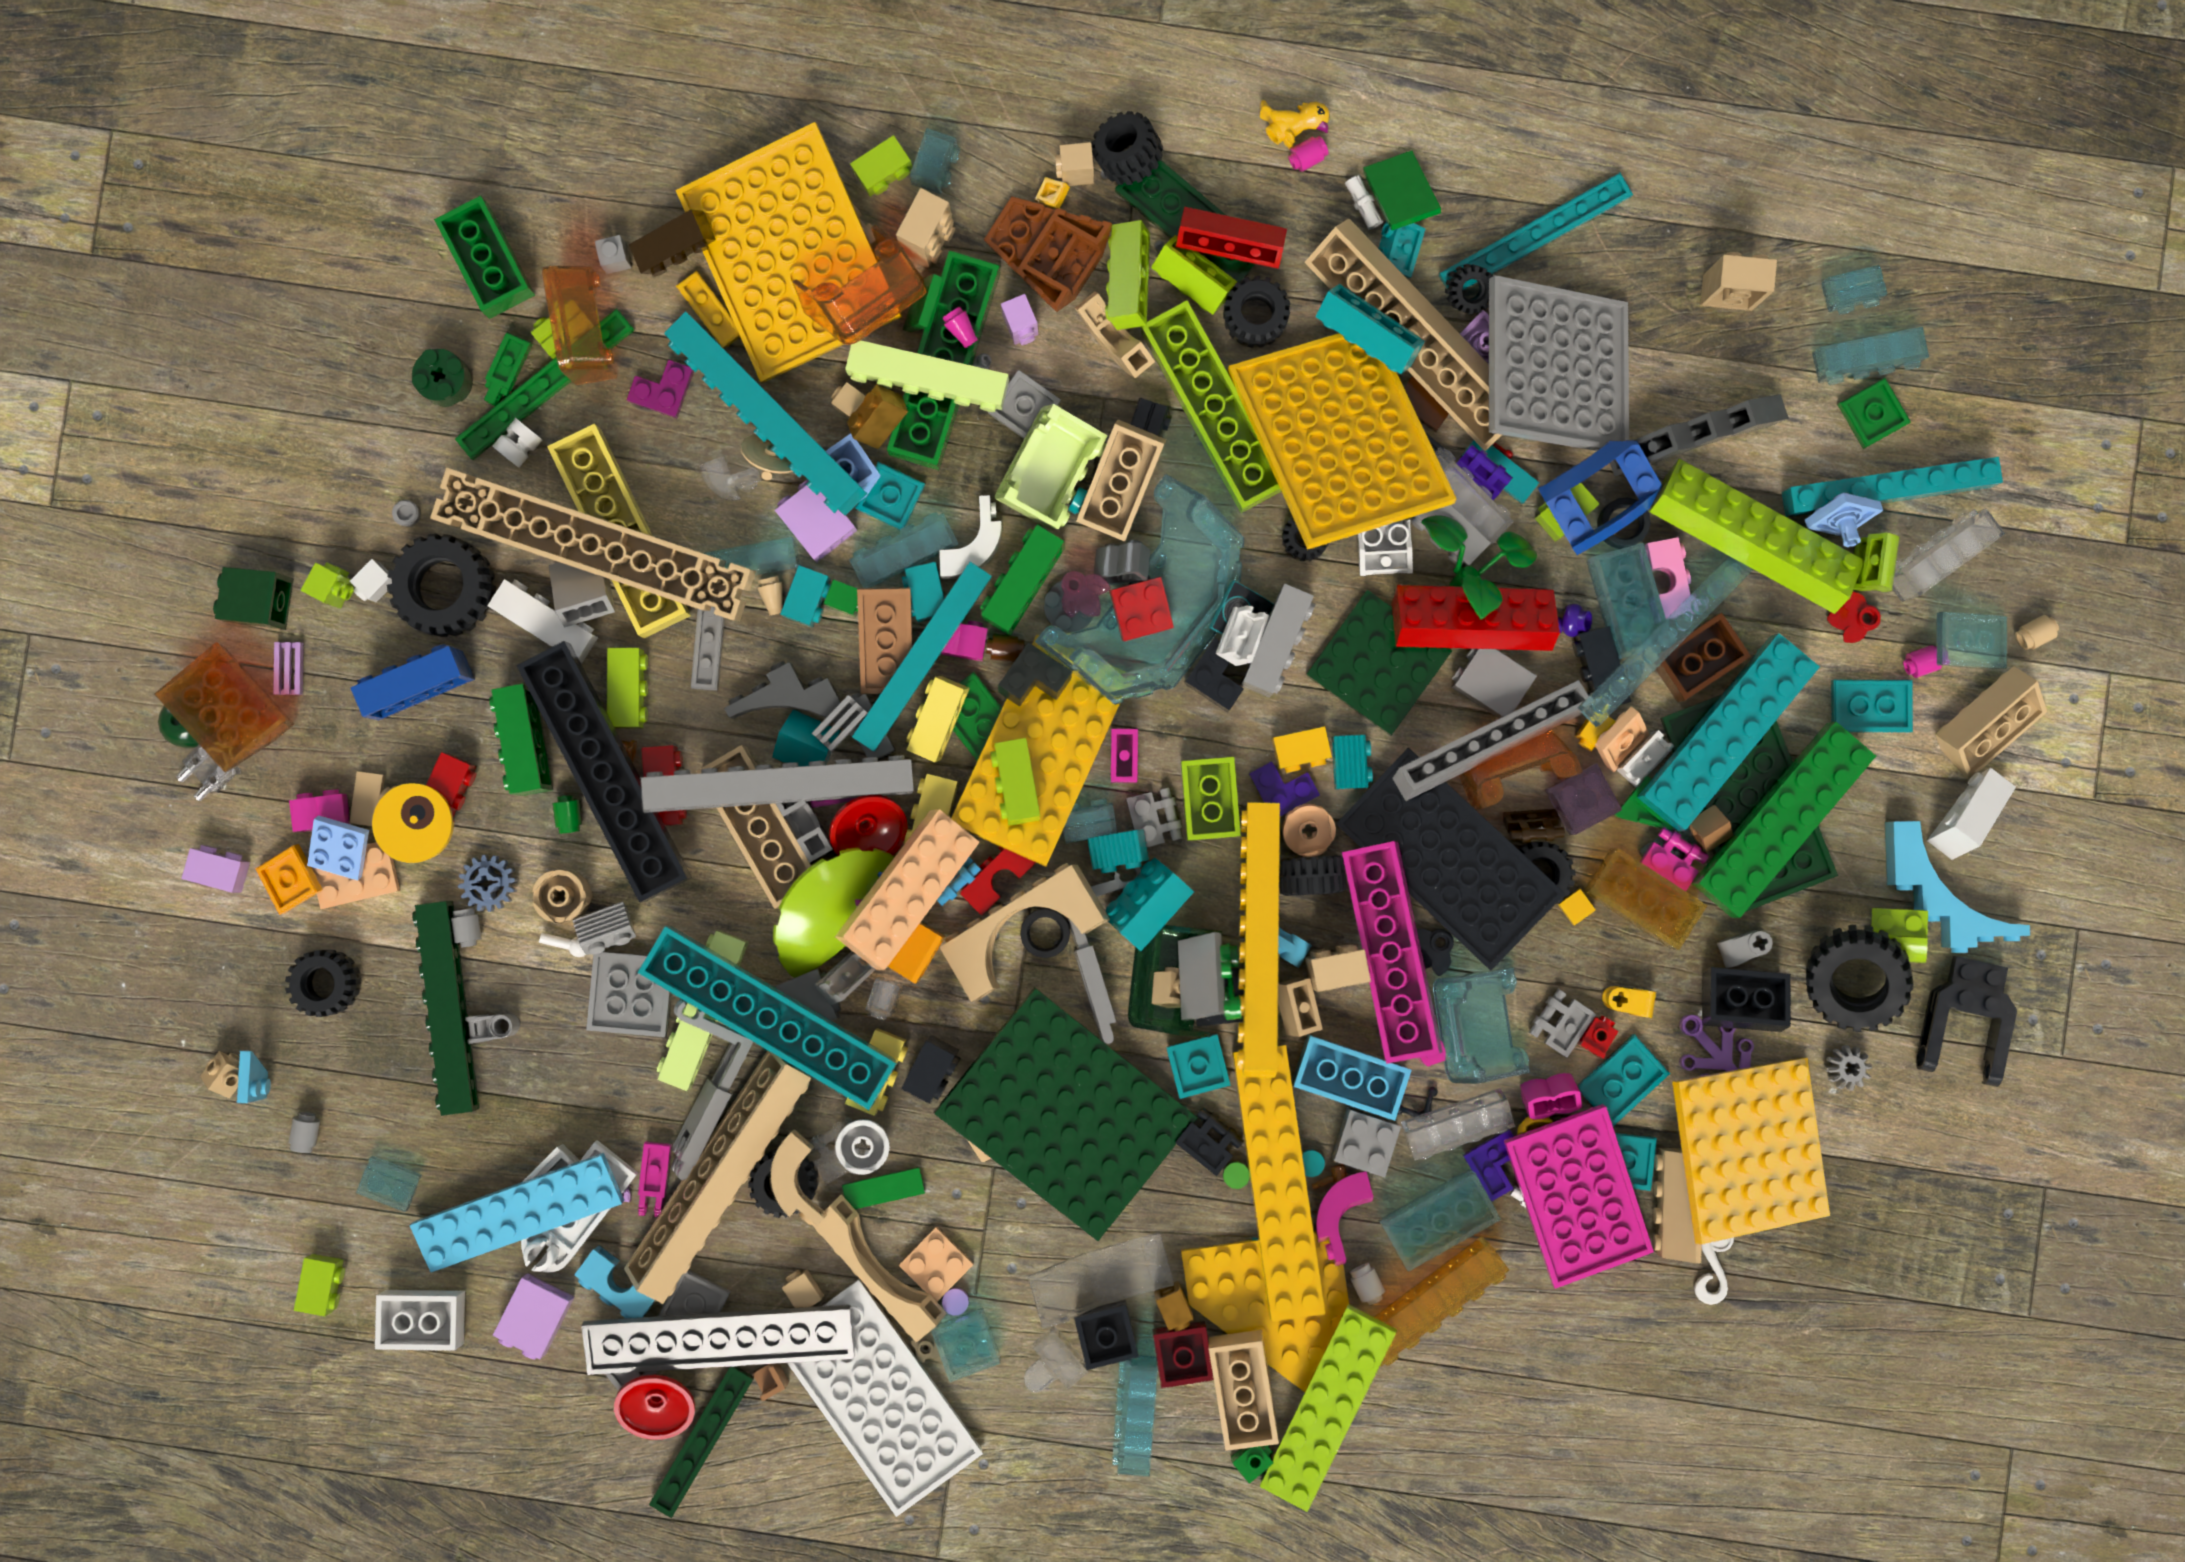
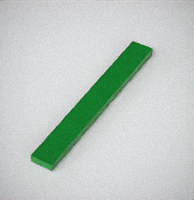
M616 308L457 436L455 440L470 459H476L491 447L501 435L508 433L507 428L515 418L522 422L630 335L634 328Z

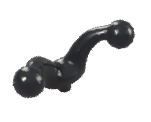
M1430 1087L1428 1089L1424 1110L1417 1112L1400 1105L1397 1114L1406 1113L1416 1121L1428 1123V1117L1432 1115L1433 1097L1438 1094L1437 1088Z

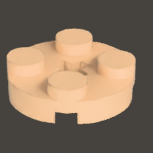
M1303 804L1286 814L1282 825V835L1285 843L1293 852L1303 857H1315L1323 854L1331 842H1333L1336 835V827L1331 815L1323 807L1315 804ZM1307 824H1310L1311 827H1316V831L1312 832L1311 837H1307L1306 833H1302V829Z

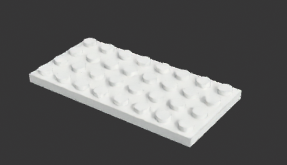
M859 1278L822 1305H851L855 1349L854 1359L790 1362L787 1364L897 1517L981 1456L983 1450Z

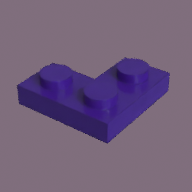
M1273 762L1249 773L1264 803H1280V816L1320 796L1308 772L1286 784L1281 779Z
M1508 1128L1463 1154L1464 1159L1490 1202L1513 1190L1512 1185L1501 1168L1502 1164L1510 1160L1504 1140L1514 1136Z

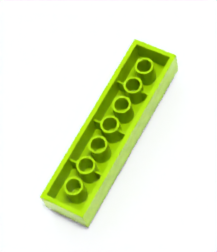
M1186 300L1147 322V326H1141V334L1240 513L1282 492L1238 396L1235 385L1189 302Z
M1680 458L1666 474L1662 482V488L1649 511L1834 614L1851 597L1864 560Z

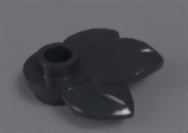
M1423 928L1417 929L1425 969L1432 967L1437 976L1443 975L1451 965L1449 952L1454 946L1452 935L1444 929H1437L1433 932ZM1439 937H1442L1445 941L1442 947H1438L1435 943Z

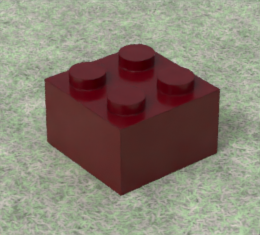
M1205 1321L1190 1323L1188 1327L1180 1331H1175V1329L1168 1330L1167 1327L1152 1329L1161 1388L1214 1380Z

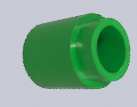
M573 795L557 797L558 802L552 803L555 828H558L559 834L579 832L580 825H582L579 800H574Z

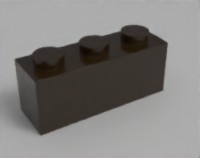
M691 209L630 243L629 248L640 273L656 277L667 272L666 268L672 264L679 265L687 261V256L690 254H697L709 248L708 244L716 241L704 211Z

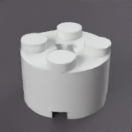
M859 1119L850 1122L841 1130L836 1140L835 1149L837 1158L843 1167L852 1173L863 1175L876 1171L884 1164L889 1154L890 1145L888 1135L882 1126L872 1120ZM861 1139H865L866 1144L870 1145V1149H866L864 1154L859 1153L860 1150L855 1148V1144H859Z

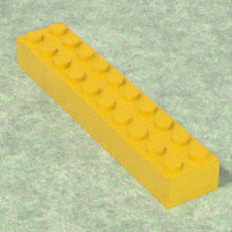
M1247 803V811H1242L1241 832L1246 833V837H1241L1240 858H1246V862L1241 863L1240 884H1245V889H1241L1240 910H1245V916L1240 915L1239 936L1244 937V942H1240L1239 963H1244V969H1239V989H1244V996H1240L1243 1023H1239L1238 1043H1243V1050H1238L1237 1070H1243L1242 1077L1275 1078L1277 1072L1280 803Z
M1286 1045L1277 1046V1072L1275 1078L1242 1077L1243 1070H1237L1238 1052H1232L1271 1321L1325 1314Z

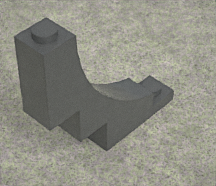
M1781 394L1750 399L1728 409L1706 413L1687 422L1671 424L1635 440L1651 465L1707 444L1768 428L1789 419ZM1616 459L1610 462L1614 477L1624 474Z

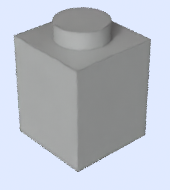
M620 235L594 241L600 266L606 274L632 268L626 242Z

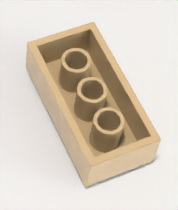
M1117 420L1076 522L1125 541L1167 439Z
M1262 1330L1209 1337V1354L1225 1450L1279 1444L1277 1419Z

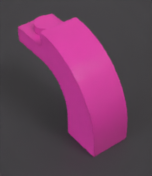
M1366 1171L1350 1175L1337 1182L1327 1192L1318 1210L1316 1222L1318 1243L1329 1241V1244H1325L1328 1259H1333L1335 1266L1346 1264V1256L1338 1229L1342 1215L1354 1206L1373 1201V1193Z

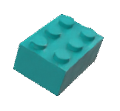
M1154 857L1151 861L1144 864L1141 872L1133 881L1126 884L1120 896L1115 901L1109 903L1105 912L1110 919L1108 922L1137 949L1142 951L1194 891Z

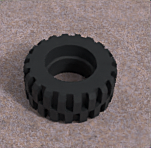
M428 534L426 539L421 536L414 539V545L412 546L406 544L401 549L404 554L401 557H394L392 562L396 566L394 570L389 569L387 576L392 579V584L387 585V593L393 596L390 599V603L393 608L398 610L397 615L402 620L408 622L409 626L430 635L448 637V635H462L465 629L471 631L476 627L475 622L477 620L483 621L487 615L484 611L491 601V594L496 593V586L492 585V580L495 579L494 572L488 567L490 565L489 561L480 554L481 552L477 548L447 534H443V536ZM444 561L451 562L460 569L463 576L461 595L454 604L446 609H432L422 599V579L425 573L435 564Z
M1848 925V930L1843 932L1841 928L1835 929L1831 937L1828 935L1822 937L1820 945L1814 946L1811 951V957L1808 959L1806 966L1807 994L1809 1000L1813 1001V1007L1816 1012H1822L1823 1019L1828 1023H1832L1834 1020L1837 1022L1838 1028L1845 1030L1847 1026L1853 1027V1032H1861V1028L1869 1027V1031L1878 1030V1024L1883 1023L1886 1027L1893 1023L1892 1017L1896 1016L1899 1018L1904 1012V1005H1909L1911 991H1913L1912 968L1909 963V957L1906 951L1901 949V944L1895 938L1889 939L1888 933L1883 930L1876 933L1873 931L1872 926L1867 925L1864 926V930H1858L1857 925ZM1866 959L1879 965L1884 970L1886 979L1885 984L1878 992L1871 996L1858 998L1848 996L1835 987L1833 972L1840 964L1848 960Z

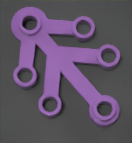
M1685 1015L1682 1017L1679 1023L1682 1033L1693 1036L1713 1057L1696 1058L1693 1055L1685 1054L1679 1060L1680 1066L1688 1071L1695 1068L1724 1069L1725 1071L1738 1069L1732 1063L1733 1033L1736 1028H1730L1729 1031L1725 1032L1723 1027H1718V1030L1722 1033L1720 1050L1702 1030V1020L1698 1016ZM1692 1020L1694 1023L1691 1030L1686 1028V1022ZM1741 1038L1736 1042V1049L1740 1053L1739 1069L1751 1067V1052L1754 1049V1044L1750 1039ZM1746 1041L1749 1044V1048L1743 1051L1741 1044ZM1690 1057L1692 1059V1065L1690 1067H1686L1684 1061L1686 1058Z

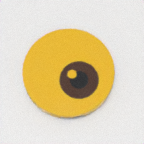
M409 783L391 789L379 800L373 813L372 829L377 844L388 856L401 862L419 863L436 857L446 848L453 834L454 822L448 801L440 792L427 785Z

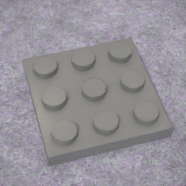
M602 952L593 955L587 1031L667 1037L671 992L638 973L648 955Z

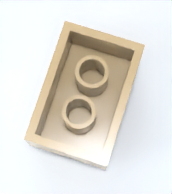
M920 188L896 233L903 257L929 270L933 263L936 265L939 263L943 254L941 248L944 242H949L955 232L949 202Z
M1739 252L1726 253L1703 275L1700 306L1754 310L1774 292L1777 260L1769 259V256L1762 254L1744 257Z
M1351 943L1335 946L1336 951L1333 952L1325 948L1309 951L1310 956L1305 957L1308 978L1311 979L1313 990L1317 992L1371 982L1365 950L1357 948V945Z

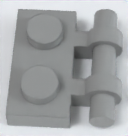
M1170 788L1159 790L1162 800L1154 802L1152 792L1126 798L1134 830L1144 829L1147 847L1165 843L1162 833L1170 831L1172 841L1182 839L1180 830L1182 824L1181 820L1177 819L1174 807L1177 804L1175 797L1171 795ZM1164 808L1168 823L1160 825L1157 810Z
M1557 989L1552 997L1549 996L1545 1003L1547 1005L1540 1016L1536 1015L1532 1021L1534 1025L1529 1033L1538 1038L1542 1030L1546 1031L1549 1035L1543 1043L1568 1058L1596 1016V1013L1575 999H1572L1569 1005L1565 1006L1561 1002L1566 993ZM1557 1010L1562 1015L1555 1026H1552L1548 1021Z

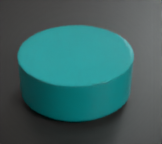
M1078 487L1068 507V511L1078 514L1086 498V490Z
M1316 1150L1302 1152L1305 1176L1316 1177L1321 1174L1325 1167L1323 1156Z

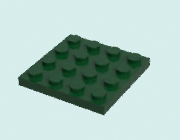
M1367 590L1306 676L1385 733L1392 736L1449 657L1452 650L1450 648L1396 647L1392 607Z

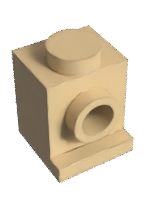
M1166 967L1164 972H1154L1152 1004L1165 1008H1181L1179 968Z

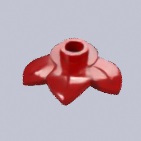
M1852 592L1851 597L1835 614L1831 612L1827 616V620L1834 628L1844 630L1843 642L1856 643L1865 637L1867 631L1878 627L1881 615L1876 607L1867 604L1863 595ZM1864 614L1869 615V623L1863 621Z

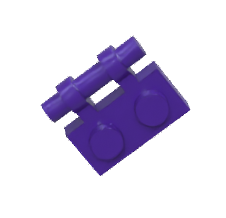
M1471 445L1450 471L1492 503L1513 477L1505 471L1506 468L1501 464L1498 466L1487 457L1488 454L1481 449L1479 451Z

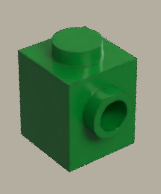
M1269 1445L1243 1448L1231 1456V1461L1250 1484L1274 1463L1271 1456L1274 1452Z

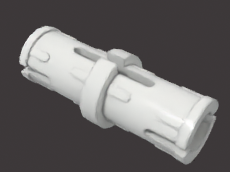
M1360 175L1346 181L1345 185L1355 202L1354 207L1356 210H1359L1368 230L1382 224L1383 220L1373 203L1374 198L1372 195H1369Z

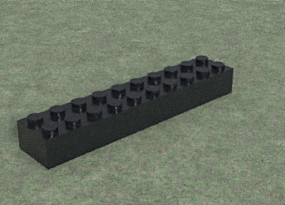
M562 641L516 665L639 903L647 902L691 879L692 876L658 812L644 813L641 778L572 645Z

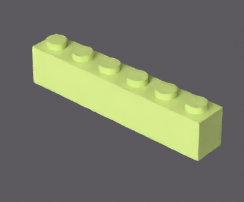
M852 339L845 368L851 379L857 382L876 381L878 385L888 389H892V386H898L903 388L902 391L917 395L918 391L928 393V397L936 400H944V397L954 399V403L962 406H969L970 403L980 405V409L988 412H995L996 409L1002 410L1009 383V376L1006 373Z
M718 930L715 934H710L706 947L740 966L749 941ZM687 1003L686 1008L682 1010V1014L692 1017L696 1014V1009L698 1008ZM704 1013V1017L718 1022V1020ZM677 1017L676 1022L679 1023L676 1033L672 1032L668 1039L666 1047L670 1049L666 1058L662 1057L658 1064L657 1072L660 1074L657 1080L688 1091L692 1089L713 1034L681 1021Z

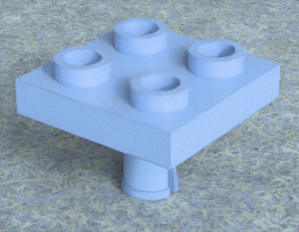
M1841 493L1824 507L1816 509L1814 514L1805 519L1807 529L1842 536L1843 545L1851 547L1861 541L1857 528L1881 513L1883 508L1880 501L1849 493Z
M318 815L313 822L307 866L358 881L363 874L369 830Z

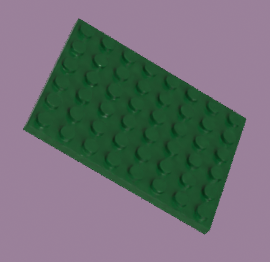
M1035 987L933 1111L937 1117L1097 1241L1101 1239L1175 1147V1142L1191 1122L1194 1123L1198 1118Z

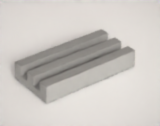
M848 695L812 734L830 751H833L866 717L868 712ZM850 703L852 707L823 736L821 733ZM858 710L860 714L830 743L828 740Z

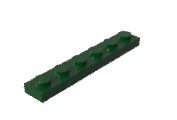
M730 1366L650 1501L649 1505L670 1518L673 1517L750 1387L754 1376L737 1366Z

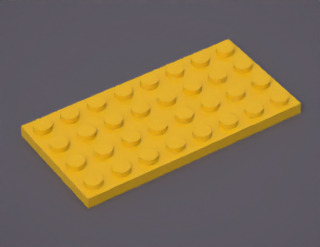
M1036 634L1032 645L1071 670L1072 678L1057 700L1034 686L1020 707L1006 699L951 819L965 831L1047 867L1132 676ZM1026 738L1039 806L1040 821L1008 826L1007 819H1002L999 804L1004 803L1002 793H997L995 778L999 777L998 767L993 768L990 752L995 751L994 743Z

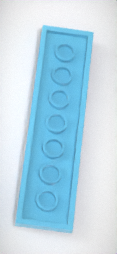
M603 1152L413 1221L409 1226L430 1272H434L621 1205L625 1200Z

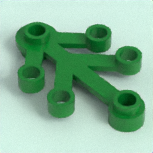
M1230 943L1220 945L1221 961H1223L1221 962L1222 978H1228V987H1224V1013L1226 1020H1235L1242 1018L1240 996L1235 997L1232 970V967H1239L1237 945L1231 946Z

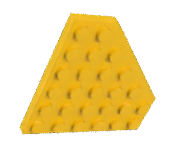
M1313 1231L1325 1314L1271 1321L1269 1315L1259 1240H1247L1181 1250L1189 1305L1227 1334L1262 1330L1267 1364L1303 1392H1306L1349 1304L1344 1264L1335 1266L1334 1260L1328 1259L1325 1244H1329V1241L1318 1243L1316 1231Z

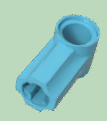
M1278 927L1279 957L1299 968L1312 945Z

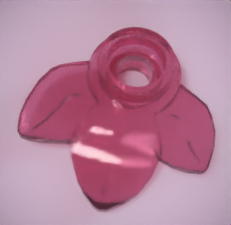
M1078 571L1067 573L1061 582L1064 592L1061 601L1063 610L1071 618L1079 610L1087 616H1099L1101 614V604L1098 596L1111 589L1109 583L1097 574L1085 576ZM1071 580H1076L1078 582V589H1072L1070 587Z

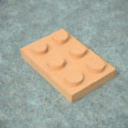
M377 842L367 844L363 874L358 881L311 867L323 889L317 894L320 909L400 891L394 860L379 847Z

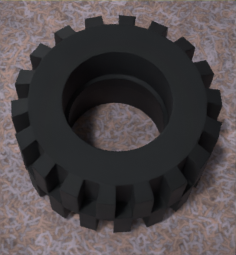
M1127 111L1126 114L1122 112L1117 113L1116 117L1112 118L1111 116L1107 118L1108 121L1099 126V131H1095L1093 135L1095 140L1091 142L1092 154L1105 176L1111 182L1115 181L1119 185H1123L1125 182L1127 185H1132L1134 181L1138 183L1143 181V177H1149L1152 174L1151 171L1158 168V161L1162 160L1163 156L1161 153L1163 145L1146 116L1143 117L1139 112L1134 114L1133 111ZM1132 145L1129 149L1123 151L1125 148Z
M1254 276L1253 280H1250L1249 277L1244 278L1241 284L1239 282L1236 283L1233 290H1230L1223 312L1224 325L1226 330H1230L1229 335L1232 338H1238L1237 342L1241 345L1243 342L1248 343V347L1251 348L1257 344L1259 348L1264 347L1265 343L1270 345L1275 342L1277 337L1279 338L1282 335L1283 330L1286 328L1290 316V301L1286 299V291L1279 289L1280 284L1278 282L1274 284L1270 282L1271 278L1266 277L1265 280H1260V276ZM1250 300H1261L1270 307L1272 317L1264 324H1252L1243 317L1241 308L1243 304Z
M1544 841L1521 845L1518 850L1530 861L1543 859L1550 864L1553 871L1552 881L1566 893L1564 896H1568L1571 892L1569 891L1570 887H1573L1575 883L1572 877L1576 875L1575 869L1572 870L1571 867L1574 864L1572 859H1568L1566 856L1568 853L1565 850L1559 849L1558 845ZM1561 898L1556 904L1562 902L1563 899Z
M1336 855L1280 860V894L1296 896L1341 893L1345 891L1346 876L1343 857Z
M336 950L307 952L303 954L304 957H298L294 961L296 965L289 967L288 971L291 972V976H286L285 982H289V988H285L286 994L291 993L292 997L289 998L291 1004L297 1003L296 1009L299 1012L306 1011L305 1015L324 1017L338 1014V1012L348 1009L347 1006L352 1005L356 1001L353 997L359 995L360 989H357L356 986L361 984V978L357 979L356 974L360 973L358 967H352L355 962L351 958L346 959V954L342 952H336ZM321 967L327 969L334 978L333 992L326 999L316 994L312 984L314 974Z
M776 1148L756 1162L750 1172L751 1179L748 1182V1188H751V1199L754 1198L756 1200L755 1205L757 1208L762 1207L764 1209L763 1213L767 1215L769 1213L774 1214L773 1217L777 1218L780 1216H785L786 1218L789 1216L780 1207L769 1184L772 1163L777 1152ZM807 1155L799 1167L798 1182L802 1192L812 1200L818 1188V1172L814 1170L815 1164L807 1159ZM796 1209L793 1214H798L800 1211Z

